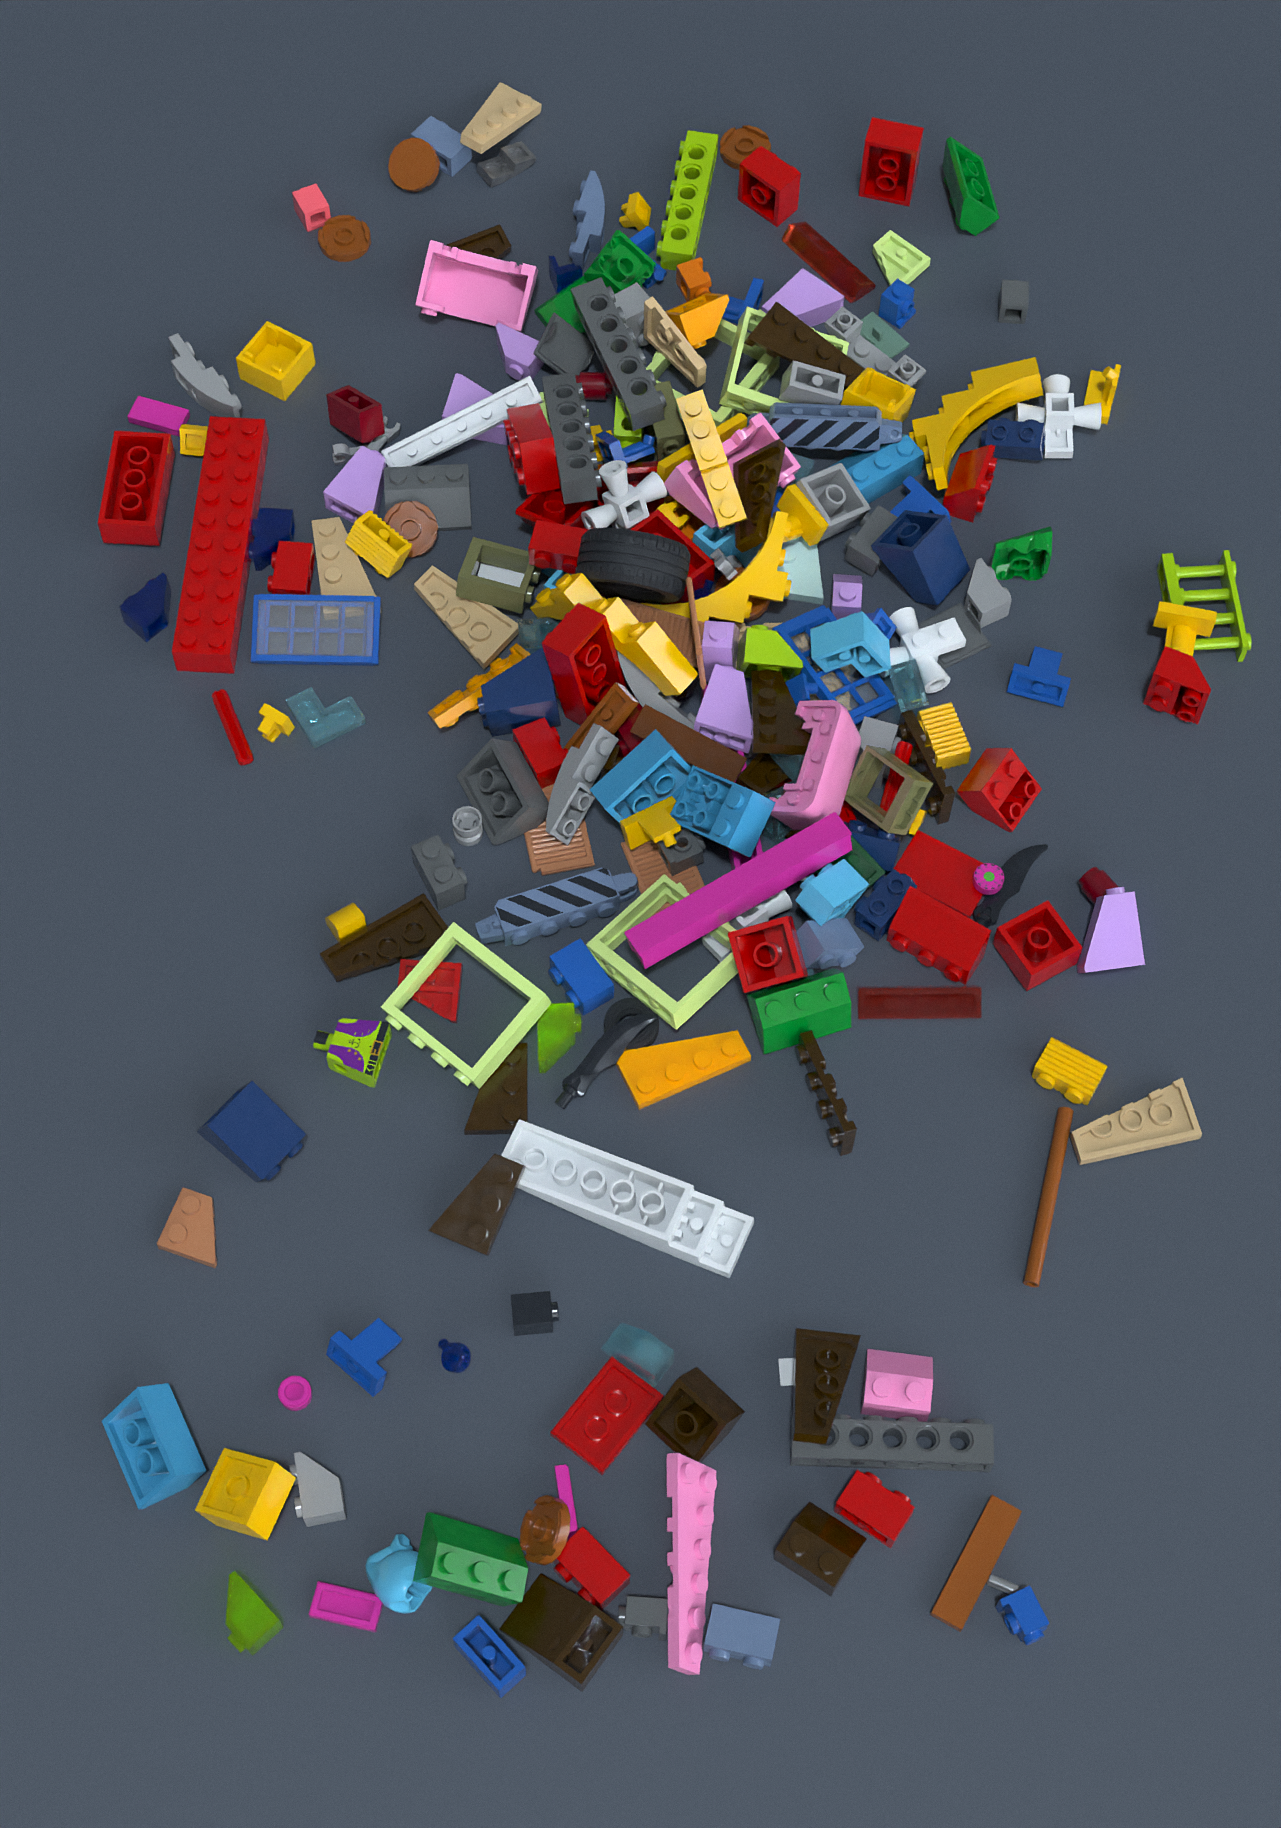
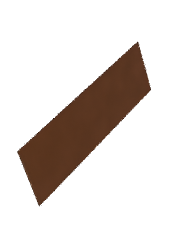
M646 704L630 732L645 739L656 729L688 763L731 782L736 781L747 760L746 757Z

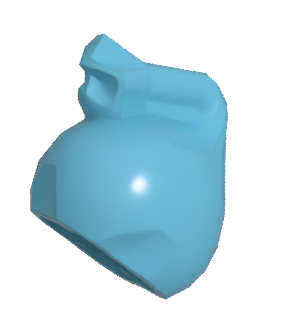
M396 1534L390 1546L370 1555L367 1558L365 1568L371 1587L384 1606L394 1612L407 1614L415 1612L421 1606L425 1597L432 1590V1586L413 1581L418 1552L413 1551L410 1540L404 1534Z

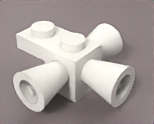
M1051 375L1043 381L1045 390L1044 407L1017 402L1015 421L1024 422L1025 420L1032 419L1044 423L1046 431L1044 458H1072L1073 425L1100 430L1101 402L1074 407V393H1068L1070 379L1065 375Z
M621 460L608 462L599 469V474L609 491L602 494L605 505L582 512L581 518L586 529L607 528L611 524L612 528L630 530L643 519L650 516L646 503L667 496L665 484L657 473L651 472L637 486L633 487L628 484L626 462Z
M912 607L897 610L889 618L896 625L897 629L895 631L901 637L900 646L890 648L891 669L879 674L884 678L904 666L910 677L920 674L925 693L930 694L942 690L949 684L951 679L937 663L938 656L965 647L966 639L955 618L919 629L915 611Z
M782 890L733 918L729 923L734 929L739 930L767 922L770 917L791 909V899L787 892ZM709 933L702 938L703 945L720 962L732 952Z

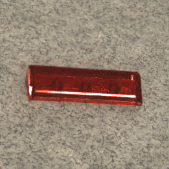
M807 222L791 223L788 225L782 241L836 291L844 295L847 301L850 303L856 302L875 289L876 285Z
M979 985L857 986L858 1019L982 1018V987Z

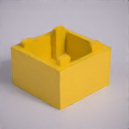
M266 321L236 357L241 380L283 401L287 400L316 364L313 344L269 321Z
M867 367L844 391L841 405L875 406L882 411L883 419L903 423L909 415L916 389L879 373L873 368Z
M224 1448L195 1511L216 1526L268 1541L296 1477L274 1461Z

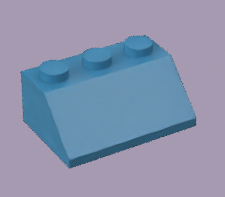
M902 434V440L898 443L880 444V451L862 452L858 450L830 467L842 463L869 504L902 485V482L909 475L914 478L921 474L924 452L908 435Z
M655 729L599 780L590 791L604 809L619 822L670 796L677 800L692 767Z
M169 1383L137 1387L102 1420L104 1429L138 1509H144L188 1488L206 1472V1468Z

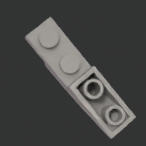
M179 333L168 337L172 355L175 358L171 360L174 377L185 392L199 405L219 417L240 418L239 410L242 409L241 403L235 393L231 395L228 391L229 385L225 377L218 375L213 366L205 369L201 360L196 361L191 344L188 341L184 342Z
M617 650L620 666L626 681L641 706L644 707L646 704L694 729L697 715L693 712L689 714L684 712L680 708L682 703L673 695L665 696L649 677Z
M593 723L580 748L571 746L558 772L548 805L546 832L567 846L595 799L590 789L619 740L602 726Z

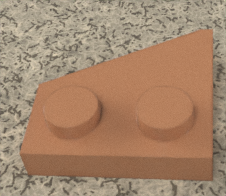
M183 1187L157 1242L158 1249L216 1268V1231L214 1226L213 1198Z

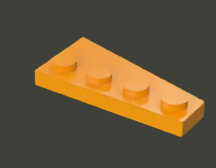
M516 643L509 649L512 653L505 659L499 657L489 664L491 668L488 673L472 677L466 684L467 689L465 691H454L431 709L428 715L439 728L452 726L459 720L460 715L466 711H473L479 708L477 698L483 697L481 690L483 684L531 654Z
M738 1030L626 1050L615 1065L637 1108L640 1110L750 1062L751 1054Z

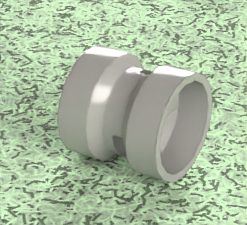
M463 806L457 809L452 817L455 840L463 846L478 844L483 837L481 813L471 806Z

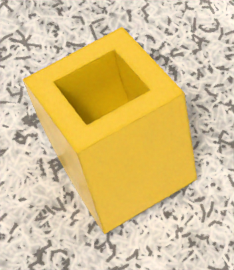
M351 903L325 917L327 926L338 942L366 927L365 916L355 903Z

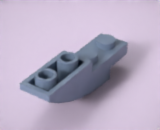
M592 170L589 172L587 181H582L580 200H575L573 207V216H576L577 240L570 245L569 258L573 260V270L582 272L589 253L599 254L601 252L605 233L603 190L596 172Z

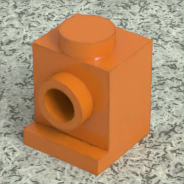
M701 257L678 264L676 267V284L687 302L706 293H711L709 290L712 286L711 278L707 271H703V259Z

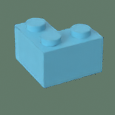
M705 524L693 534V543L710 559H712L710 555L719 548L726 557L735 555L744 567L748 566L762 545L761 543L741 553L735 547V524L729 525L722 530H719L718 527L711 529Z
M863 611L810 629L811 657L825 673L852 664L865 678L891 669L889 639Z
M843 859L834 866L831 863L827 864L818 873L817 877L813 874L810 875L800 885L802 892L795 901L812 920H815L822 926L831 919L844 918L870 884Z

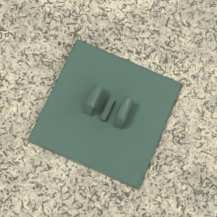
M873 311L861 319L863 325L860 335L891 359L909 347L910 344Z

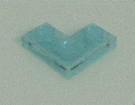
M310 687L286 699L287 707L314 749L366 723L363 713L352 696L325 708L313 688Z

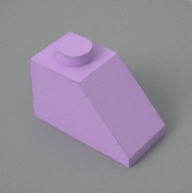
M498 322L496 325V338L505 372L516 380H522L528 376L533 379L544 365V362L533 354L539 341Z
M833 574L831 612L838 620L850 614L861 612L862 577Z

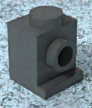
M689 829L673 834L677 843L667 848L663 840L657 842L658 852L671 876L704 862L703 850L706 849L704 840L701 835L693 834Z
M627 1596L626 1606H619L618 1623L625 1628V1631H631V1635L634 1637L650 1638L652 1633H659V1641H665L668 1599Z

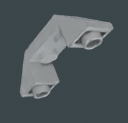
M843 306L825 322L824 326L829 335H834L838 339L849 342L847 356L864 370L867 367L873 368L875 371L894 380L910 385V387L926 373L923 367L906 354L896 363L860 335L863 321Z

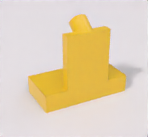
M1116 364L1114 369L1108 366L1103 372L1095 370L1090 372L1083 406L1101 402L1102 424H1108L1121 369L1119 364Z
M796 484L787 486L776 505L781 512L788 513L787 520L791 521L788 538H783V543L802 536L809 546L818 544L829 524Z
M1159 601L1154 615L1153 627L1167 629L1164 648L1167 646L1193 656L1196 635L1211 636L1217 612Z
M673 796L619 821L625 843L630 850L650 840H653L654 843L663 840L666 848L677 843L673 834L681 831V827L670 815L676 802Z

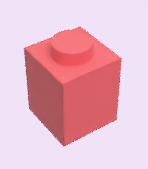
M316 183L292 192L295 212L307 232L323 227L325 222L331 218L329 204Z

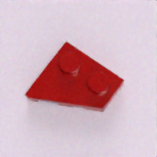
M400 959L398 986L420 960ZM441 962L411 999L451 1023H457L462 963Z

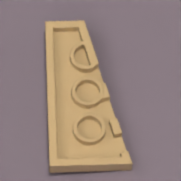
M1180 1078L1161 1090L1159 1088L1149 1093L1147 1097L1135 1103L1131 1102L1121 1107V1110L1109 1116L1105 1115L1072 1131L1070 1138L1079 1165L1200 1139L1202 1132L1184 1080Z

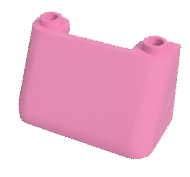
M430 240L415 305L421 307V313L437 317V313L440 312L496 326L499 322L522 332L535 287L538 269L533 265L523 263V265L519 264L518 266L516 262H508L460 250L456 247L451 249V247L445 246L444 243Z
M762 413L751 418L747 428L737 430L731 438L722 443L733 479V463L780 439ZM785 447L777 488L781 486L782 489H785L796 480L794 475L801 468L787 447ZM692 459L689 462L688 460L682 462L675 467L664 482L667 492L711 529L719 528L697 460Z
M835 700L799 701L795 715L806 722L803 723L802 729L812 733L797 783H785L783 789L786 792L780 798L769 797L770 800L776 802L770 815L793 830H804L833 812H836L839 816L860 749L861 736L847 708Z

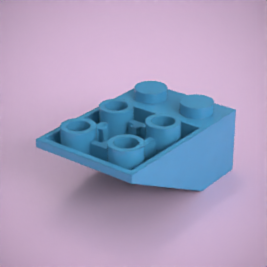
M693 765L670 815L680 826L747 857H751L776 802L753 790Z

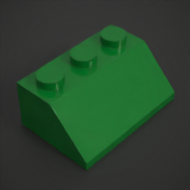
M950 136L946 139L942 163L945 174L944 182L950 191V202L955 209L957 225L961 230H967L976 236L1000 218L982 157Z
M835 968L747 995L763 1054L797 1045L800 1033L812 1030L816 1039L851 1028V999L844 973Z
M431 1512L426 1513L413 1581L502 1607L522 1603L528 1566L518 1538Z

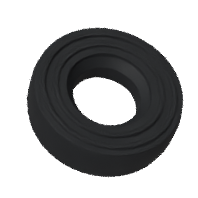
M638 998L621 999L607 1010L603 1024L604 1033L626 1016L656 1013ZM659 1018L645 1027L633 1039L626 1050L651 1046L658 1036Z

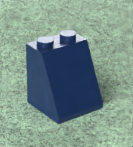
M904 510L871 545L873 551L906 591L919 603L938 605L970 571V567L947 515Z
M543 648L538 649L481 686L483 697L477 698L479 712L482 716L483 726L490 728L492 737L511 734L513 729L544 717L549 726L561 725L554 680Z
M253 1081L240 1087L197 1131L200 1136L255 1182L261 1181L263 1178L269 1181L281 1169L278 1163L286 1155L289 1158L293 1157L302 1148L303 1144L300 1140L306 1135Z

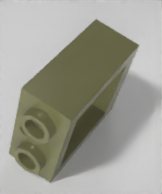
M670 381L656 383L654 386L656 391L661 390L667 403V406L663 408L665 419L646 426L648 435L655 437L653 444L655 461H661L685 446V434Z
M473 537L458 575L456 596L522 614L525 604H531L535 590L532 584H538L542 568L529 564L528 551ZM480 562L523 573L524 577L520 587L476 576Z
M867 745L861 753L851 775L844 800L887 833L906 835L933 783L887 749ZM884 763L905 778L888 812L867 798Z

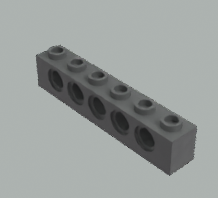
M602 277L571 288L574 308L633 431L664 420L663 408L667 406L665 397L661 390L656 391L654 387L656 385L654 374L651 369L646 370L644 366L646 360L641 348L636 349L634 333L631 327L626 329L624 325L626 319L622 308H616L614 304L616 298L611 286L606 287Z
M574 372L542 377L544 400L549 427L554 438L564 504L596 500L598 499L597 487H602L599 470H594L598 469L596 452H591L595 451L589 417H586L587 407L582 382L576 383Z
M836 1414L830 1432L833 1443L826 1446L793 1441V1417L791 1421L790 1466L990 1472L994 1465L993 1424H984V1420L967 1419L964 1423H951V1420L948 1418L931 1419V1422H920L915 1417L906 1416L898 1418V1421H890L877 1415L866 1416L865 1420L851 1419V1416L845 1414ZM859 1434L866 1439L867 1444L861 1447L855 1446L850 1442L849 1437ZM888 1435L894 1436L899 1440L900 1445L895 1448L888 1447L883 1442V1438ZM927 1437L932 1441L933 1447L929 1449L921 1448L917 1444L916 1439ZM950 1439H962L967 1448L964 1450L953 1448L950 1444Z

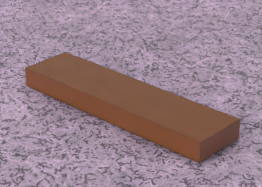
M994 1495L991 1496L930 1614L932 1617L959 1632L962 1631L1022 1513L1021 1510Z

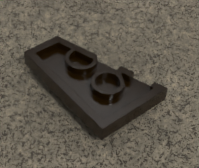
M499 224L445 246H449L451 249L456 247L460 250L501 260L511 252L512 245Z
M518 1043L479 1089L464 1129L465 1135L512 1134L519 1119L528 1122L527 1043Z
M495 1153L428 1231L489 1256L526 1166Z

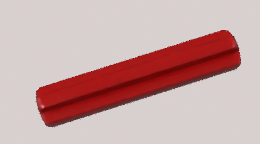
M224 689L214 691L212 693L213 702L238 764L244 766L252 763L254 759L227 691Z
M899 741L894 753L896 757L907 765L909 764L913 749L912 744ZM890 768L880 807L888 812L904 781V777L892 768Z

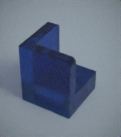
M549 256V277L556 294L583 276V270L580 265L575 266V263L559 267L555 256Z

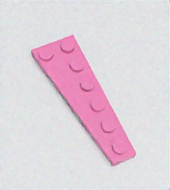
M669 1453L666 1459L667 1497L672 1498V1517L667 1518V1532H673V1551L667 1553V1566H670L673 1574V1584L667 1588L669 1609L668 1668L687 1675H700V1663L703 1656V1627L706 1620L705 1603L708 1590V1567L711 1555V1531L714 1521V1495L717 1487L716 1470L680 1453Z

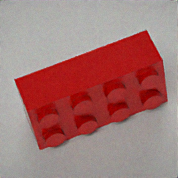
M114 431L98 518V526L103 543L160 546L175 458L170 434Z
M578 602L570 612L565 614L563 620L553 631L546 635L542 641V647L565 717L582 725L615 682L622 684L626 689L627 687L606 616Z

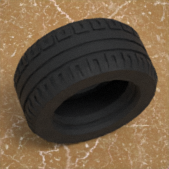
M592 528L587 530L581 537L575 574L583 573L599 593L638 601L671 603L678 601L684 595L691 555L685 545L662 536L619 528Z

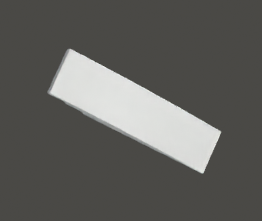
M520 1119L501 1155L526 1166L517 1188L603 1227L727 1278H730L754 1224V1217L725 1207L724 1201L695 1191L694 1185Z

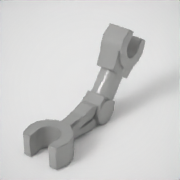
M384 416L385 434L376 437L368 445L364 444L361 446L381 453V449L386 442L390 443L399 436L400 423L397 422L394 428L388 429L386 428L388 417ZM346 444L333 445L332 457L334 465L347 463L361 446L349 448Z
M719 548L710 555L722 575L724 574L728 580L738 573L734 567H742V563L735 555L726 557Z

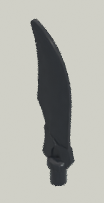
M1047 844L1025 848L1014 854L1001 867L1004 873L1002 888L995 894L986 895L982 904L974 910L975 922L986 928L997 923L1005 902L1020 891L1029 869L1035 860L1048 849Z
M639 1014L629 1017L604 1033L577 1069L563 1079V1092L555 1100V1104L564 1110L573 1098L576 1099L577 1097L584 1096L598 1074L616 1064L633 1039L645 1027L658 1019V1014Z

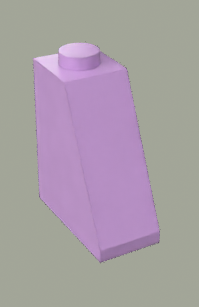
M802 268L762 306L761 310L767 313L777 301L809 327L826 322L844 306L845 296Z
M456 373L443 411L442 420L493 394L462 374ZM503 423L472 438L508 445L509 442L508 437L505 435Z
M361 446L323 491L326 509L352 523L369 510L378 516L384 491L385 457L376 450H370Z
M705 621L702 653L707 682L710 680L715 664L731 666L736 669L740 630L735 623Z
M715 664L693 730L725 747L749 754L752 744V720L744 672L738 671L731 666Z
M1124 887L1106 889V895L1097 897L1077 965L1078 973L1145 965L1135 891L1125 893Z

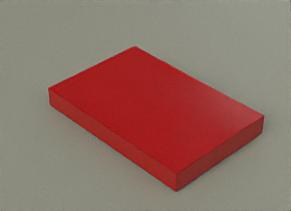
M917 830L894 867L900 874L904 873L911 877L917 885V890L968 918H971L974 910L985 895L977 891L973 885L974 872L978 866L984 863L920 830Z
M611 1356L551 1430L550 1435L603 1476L663 1400L664 1395Z

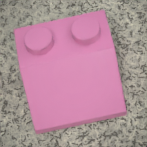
M867 1349L861 1414L895 1419L909 1416L917 1418L920 1422H927L931 1412L933 1357Z

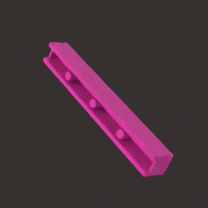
M836 812L831 813L625 931L624 935L628 940L631 950L636 953L644 969H647L853 850L851 831Z

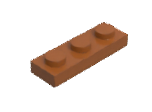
M615 682L564 748H567L568 751L571 746L579 749L593 723L602 726L614 735L639 702L622 684Z

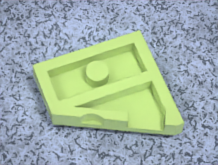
M891 230L873 245L872 253L889 285L897 278L908 285L930 266V257Z

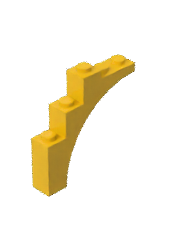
M1036 357L971 372L973 383L967 384L968 390L941 396L943 407L938 408L939 414L912 420L914 431L909 432V437L924 452L929 480L935 479L937 490L948 488V471L951 460L959 445L975 428L988 418L1015 405L1017 402L1020 403L1043 395Z
M703 389L676 398L719 528L746 520L747 517Z
M780 511L773 513L766 541L762 543L756 556L742 573L725 587L706 597L695 600L698 621L705 622L712 618L742 624L744 618L749 619L752 602L748 601V596L774 602H782L783 597L789 596L791 580H787L788 573L777 571L778 566H783L786 550L781 549L783 538H788L791 528V521L787 520L788 513ZM689 602L668 605L640 603L690 618Z
M583 573L565 574L556 582V588H545L535 598L537 602L530 608L537 617H551L563 620L565 614L570 612L579 602L605 615L615 649L649 677L665 696L680 695L698 676L697 671L656 621L639 622L619 597L603 598Z

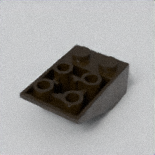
M541 1573L523 1596L522 1603L516 1605L499 1628L501 1632L581 1692H583L623 1636V1626L593 1604Z

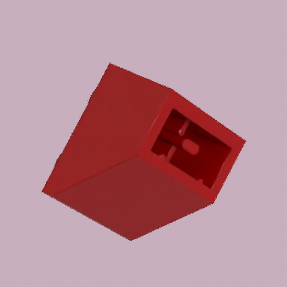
M987 445L960 453L942 504L948 510L950 516L973 523L976 513H982L986 502L985 496L987 491L989 492L994 480L993 474L998 461L997 458L993 457L994 445Z
M1165 646L1153 673L1143 704L1150 706L1156 711H1163L1174 715L1182 721L1198 725L1211 688L1193 656Z
M986 748L957 789V792L972 812L1008 832H1013L1042 788L1012 748Z

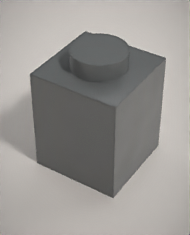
M1002 279L999 293L998 322L1025 324L1029 302V281Z

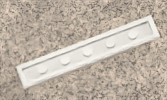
M528 376L382 450L381 453L385 457L388 467L418 466L502 424L503 420L508 419L506 409L536 403L541 404L543 401L531 377Z

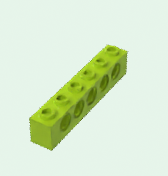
M688 130L686 140H681L679 157L682 158L681 161L676 160L674 176H677V180H672L670 196H673L672 200H667L665 216H668V221L663 220L661 236L664 239L663 241H658L656 256L661 257V267L663 269L676 271L678 264L695 259L718 154V134Z

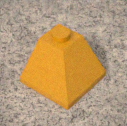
M706 293L665 312L691 346L697 349L706 345L707 339L715 336L729 302L728 294Z

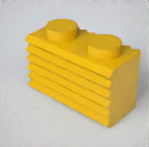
M370 510L354 522L345 540V543L352 548L357 556L363 557L374 567L377 573L387 578L401 569L412 548V543H408V540L404 539L403 536H399V532H395V529H392L390 525H386L382 518H378L377 514H373V511Z
M952 702L918 710L917 720L926 736L925 747L931 746L935 752L936 768L942 766L944 770L956 767L957 765L967 764L970 758L971 747Z
M1051 1037L1035 1065L1032 1077L1043 1088H1054L1056 1091H1060L1070 1102L1088 1105L1108 1066Z

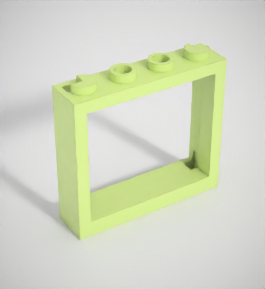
M748 306L738 321L719 404L747 414L755 412L757 414L759 412L769 413L770 407L774 403L789 402L735 384L747 330L752 332L767 314L761 309L756 310ZM816 331L847 355L849 342L838 339L834 335H827Z
M721 319L714 337L732 347L737 326ZM749 332L746 333L745 341L750 335ZM744 343L742 352L758 360V362L739 385L759 392L779 368L780 357L773 358L765 354L766 350L756 345L751 347ZM657 350L646 370L651 369L656 383H660L657 379L671 363ZM672 389L675 401L676 398L685 396L682 393ZM724 405L717 412L709 409L716 427L738 413H742Z
M664 874L591 939L586 946L606 974L677 1030L738 973L728 937V932L735 931L736 929L728 921L709 932L712 937L732 952L681 1000L676 1002L613 951L627 939L624 935L625 931L650 918L666 902L673 905L690 895L680 882L676 884Z
M453 922L384 1002L381 1008L388 1015L385 1020L396 1030L399 1031L403 1027L410 1033L407 1038L422 1050L426 1046L433 1051L431 1058L445 1068L449 1064L456 1070L453 1075L466 1086L472 1083L480 1089L552 1003L543 991ZM456 944L528 1000V1003L473 1068L400 1011Z

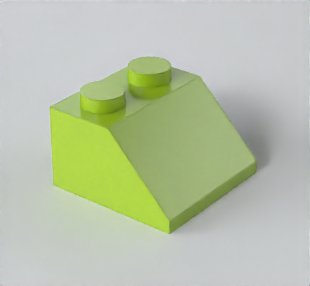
M752 625L751 628H746L738 643L736 670L744 672L745 678H751V670L781 672L785 682L798 676L803 668V661L777 631L768 630V627L765 625Z

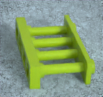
M1223 550L1218 565L1179 567V564H1175L1173 553L1161 554L1157 575L1163 602L1184 605L1185 602L1225 600L1227 613H1217L1215 625L1230 624L1232 637L1196 639L1194 650L1235 648L1237 662H1243L1247 650L1251 649L1252 641L1250 633H1246L1235 581L1236 563L1231 561L1229 550ZM1220 576L1222 589L1184 591L1183 588L1179 587L1178 581L1180 578Z

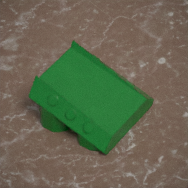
M616 230L584 273V277L587 282L602 277L605 286H611L614 294L635 283H638L642 288V284L654 272L656 263L620 230Z
M584 276L575 280L534 310L545 327L555 312L580 333H586L574 308L571 288L587 283Z
M1051 526L995 542L989 566L993 568L996 578L998 580H1009L1014 576H1021L1027 581H1036L1041 579L1044 574H1047L1052 556Z

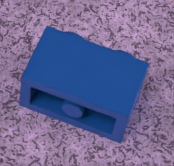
M581 938L549 956L550 969H548L550 978L555 985L561 984L566 991L565 997L569 1005L573 1009L578 1008L583 1016L614 998L613 982Z
M480 1615L476 1616L452 1638L455 1648L500 1699L526 1676V1668Z

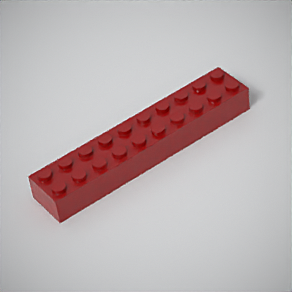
M210 416L172 647V655L177 671L234 674L269 444L265 419Z

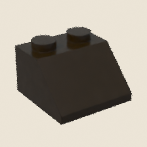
M695 1367L675 1381L645 1425L675 1453H680L701 1463L730 1433L745 1411L698 1367Z
M809 1502L794 1520L776 1548L774 1560L829 1596H832L867 1538Z

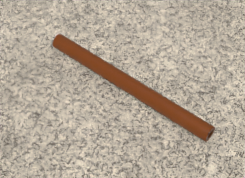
M1059 1107L1023 1281V1284L1029 1287H1039L1074 1113L1073 1109L1068 1107Z

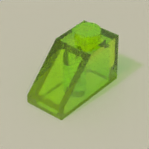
M552 1003L537 1020L539 1073H546L576 1044L575 1033L581 1032V1014H575L574 1003Z
M234 1570L229 1575L225 1625L231 1634L227 1639L240 1653L246 1649L253 1656L283 1628V1625L277 1616Z

